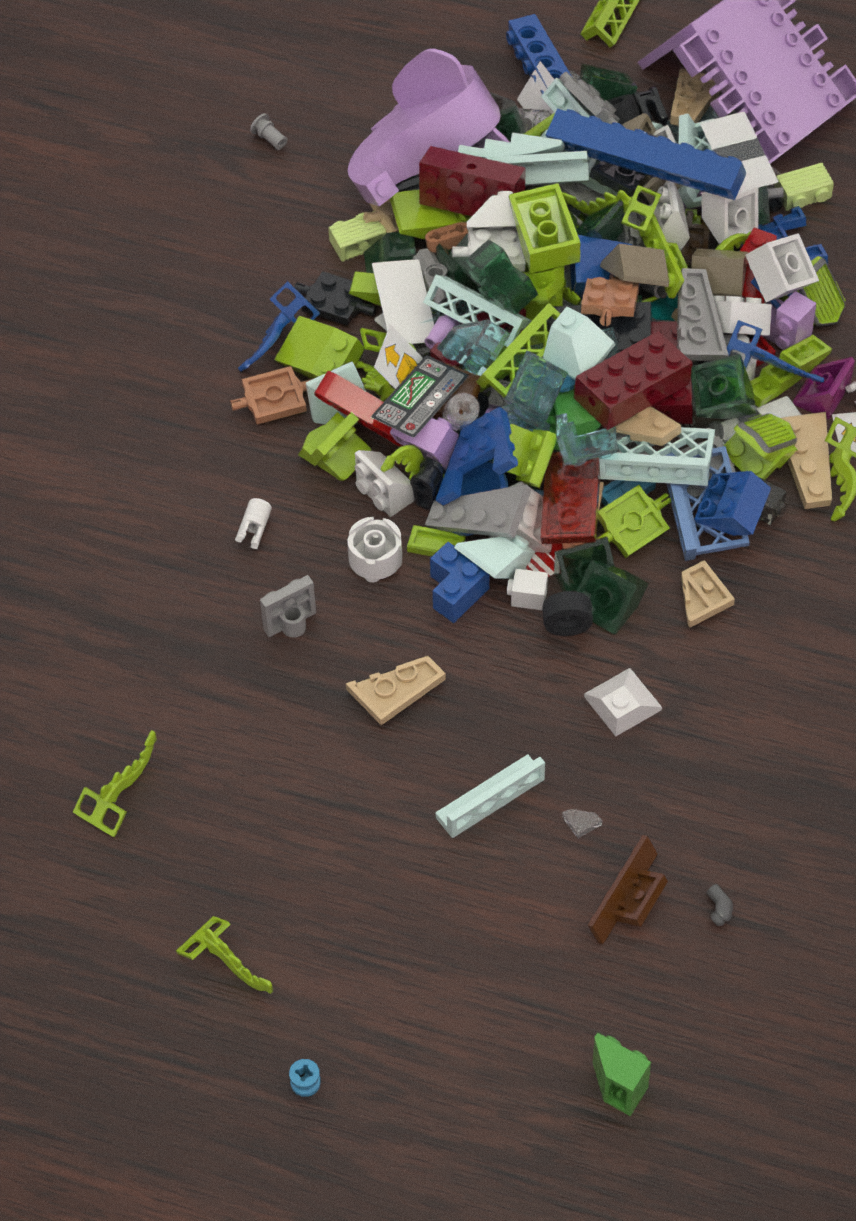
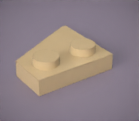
M650 406L609 430L606 429L607 435L615 437L616 433L630 435V440L646 441L650 444L663 446L681 433V425Z
M705 560L682 571L681 581L689 627L734 605V597Z

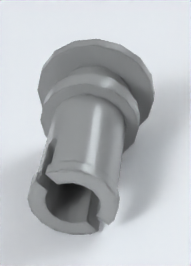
M267 114L259 115L251 124L250 132L258 134L260 138H265L277 150L282 149L286 145L288 138L283 136L274 127V123L269 121Z

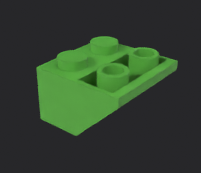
M575 388L566 392L553 393L539 410L543 430L557 434L556 437L558 438L554 449L570 456H574L580 448L584 447L588 438L601 426L574 399Z
M597 1032L594 1037L593 1066L603 1101L631 1116L648 1089L651 1062L641 1052L636 1050L630 1051L621 1046V1043L614 1037H605Z

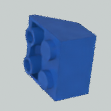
M752 471L712 474L694 521L733 536L753 535L771 487Z

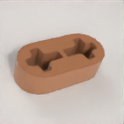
M459 222L429 231L425 235L428 250L430 252H442L452 249L453 246L459 247L468 244L467 223Z

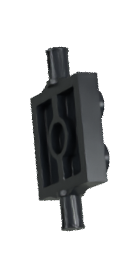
M322 271L316 282L311 286L296 282L294 286L301 294L307 295L305 298L320 312L318 317L348 326L352 318L358 315V313L372 317L376 314V306L363 303L364 299L349 294L352 280ZM307 306L301 307V311L313 315V312Z

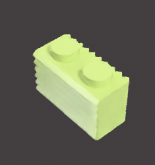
M823 163L776 175L778 183H775L774 188L783 187V206L787 211L797 206L802 208L813 202H824L832 197L834 183L827 170H825Z
M360 213L355 218L347 221H337L328 227L329 241L340 260L344 262L355 256L358 257L359 254H367L368 251L371 252L382 246L385 247L387 245V235L384 226L380 222L365 223L364 213Z

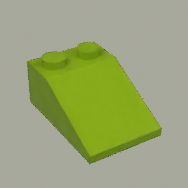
M559 183L509 194V201L522 252L530 274L580 262V240Z
M419 190L397 192L390 198L399 233L425 239V235L429 231L459 222L467 223L472 217L419 204Z
M299 316L274 360L286 367L292 366L294 371L313 379L350 362H353L356 366L365 348L358 338L348 333Z

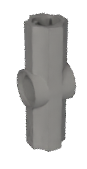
M426 248L419 250L413 256V260L419 259L426 292L428 293L435 275L447 276L448 271L444 265L439 263L434 252H430ZM438 288L433 298L434 302L442 304L448 301L445 290Z

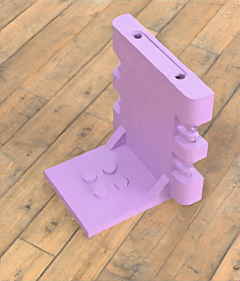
M722 0L638 61V64L644 70L673 49V52L691 77L706 69L708 73L700 78L702 83H706L710 79H713L716 83L708 92L711 96L718 91L723 93L710 103L716 114L721 118L733 110L736 112L735 114L745 112L770 164L856 98V79L846 64L828 76L826 72L833 67L831 61L821 66L818 60L824 56V51L821 49L813 54L812 50L828 39L820 26L816 24L800 35L799 31L806 25L803 21L795 26L793 25L791 19L796 16V10L793 9L787 14L784 12V9L796 0Z

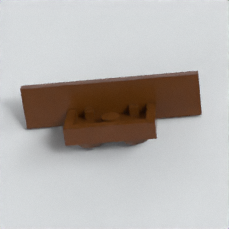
M642 835L637 845L633 848L630 857L619 871L616 880L605 894L603 901L588 924V927L600 944H604L616 922L641 927L668 882L664 874L648 871L658 853L646 835Z

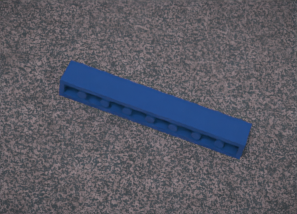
M557 109L546 132L547 138L562 140L565 145L564 150L587 151L589 158L734 201L747 174L743 163L736 157L728 156L725 158L712 150L705 149L701 151L688 143L677 144L664 136L653 137L643 130H629L619 123H605L598 117L589 116L588 118L581 116L578 112L571 109L566 111Z

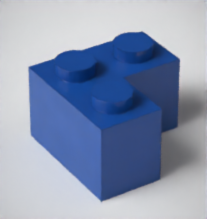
M447 542L430 558L431 577L440 583L432 590L433 609L452 623H455L489 590V574L455 549L454 545Z

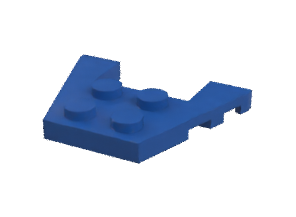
M800 206L791 209V214L784 217L782 214L774 216L771 223L764 226L759 223L758 229L777 235L778 240L788 237L785 232L786 230L806 226V217ZM743 242L741 246L738 248V251H740V249L742 248ZM821 244L805 247L810 261L820 256L828 264V255Z
M498 407L462 427L436 497V501L444 506L459 498L463 474L494 458L492 470L499 475L518 466V460L513 456L515 446L509 438L512 432L507 411Z

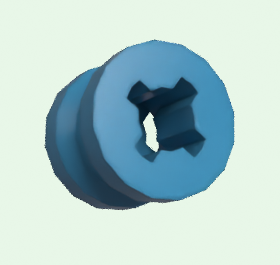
M309 1059L296 1061L289 1070L292 1090L302 1097L314 1095L320 1087V1072L317 1064Z

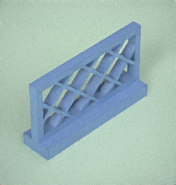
M726 446L713 448L711 457L721 455L723 464L719 470L710 466L709 472L720 474L725 469V473H732ZM671 452V453H669V454H667V455H665V456H676V455H674V454ZM699 454L693 456V458H703ZM666 483L669 497L672 501V510L685 561L695 559L696 555L749 546L748 535H741L742 539L731 541L723 536L724 532L718 533L712 528L694 521L693 512L699 507L707 486L698 485L704 491L696 499L687 492L690 485ZM703 531L716 538L711 545L700 546L699 536Z

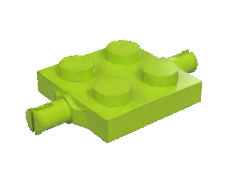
M637 485L597 511L595 516L604 527L605 533L594 539V544H598L596 547L601 549L612 541L619 548L623 556L627 558L667 532L670 527L663 519L660 509L672 502L670 497L666 499L669 495L664 493L656 500H653L646 495L640 485Z

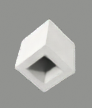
M515 569L514 579H509L507 586V595H511V606L542 610L548 589V573Z

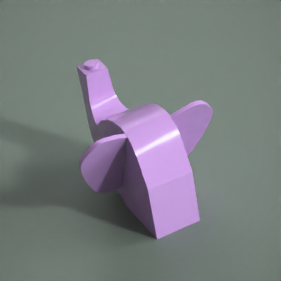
M438 49L422 51L409 61L392 84V92L398 104L394 107L393 111L371 128L372 133L356 149L348 165V175L367 203L381 206L399 191L396 187L397 183L419 174V162L430 146L458 152L459 145L484 149L486 139L509 142L495 128L501 117L499 107L473 66L461 65L453 55Z

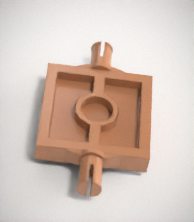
M610 274L609 280L602 277L587 278L581 303V314L601 316L600 323L605 326V321L606 326L610 325L612 317H634L639 283L623 281L616 276L614 277L613 274Z
M292 366L242 379V386L245 391V397L230 400L231 408L234 411L248 407L253 413L256 424L306 412L307 408L303 392L307 391L306 382L310 380L300 382L295 376Z

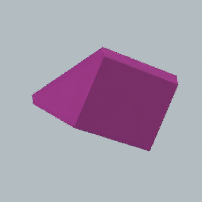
M850 357L814 366L810 374L823 377L825 379L824 382L820 383L807 378L794 398L793 404L811 413L826 412V419L829 420L847 391L845 387L851 384L855 360Z

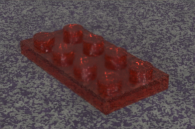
M600 451L552 453L545 471L540 534L542 544L596 542L600 486Z

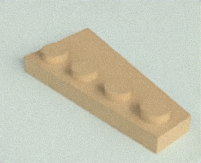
M680 69L670 124L679 126V116L687 113L694 123L700 121L711 106L710 103L721 93V91H718L711 96L708 92L710 88L716 85L713 79L702 83L700 78L705 75L704 73H698L691 77L687 70Z
M826 412L782 417L781 419L791 424L797 438V443L794 446L798 450L787 462L804 509L830 506L832 490L828 443L825 442L827 436Z

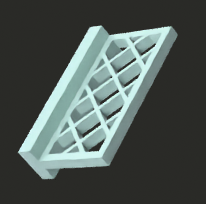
M681 427V433L676 436L680 439L674 443L669 441L659 451H655L652 448L654 444L645 441H634L638 446L629 450L625 445L633 441L630 440V435L626 434L627 436L618 440L606 433L603 452L600 453L599 458L600 479L708 486L715 429ZM697 438H708L707 441L700 445L693 441ZM686 444L692 448L685 453L678 449ZM617 449H619L622 453H612V452L615 451V450H617ZM643 451H646V452H647L648 454H650V455L639 454V453H641V452H643ZM671 452H672L674 455H676V456H665V455H667V454H669V453H671ZM699 454L703 458H693V456Z

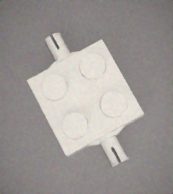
M468 230V247H452V257H468L472 263L473 272H525L526 263L517 230Z

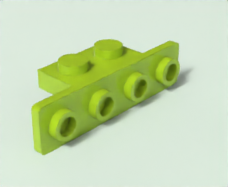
M653 213L646 232L639 231L647 248L664 250L669 286L663 287L668 297L674 299L684 282L681 270L688 267L677 243L666 241Z

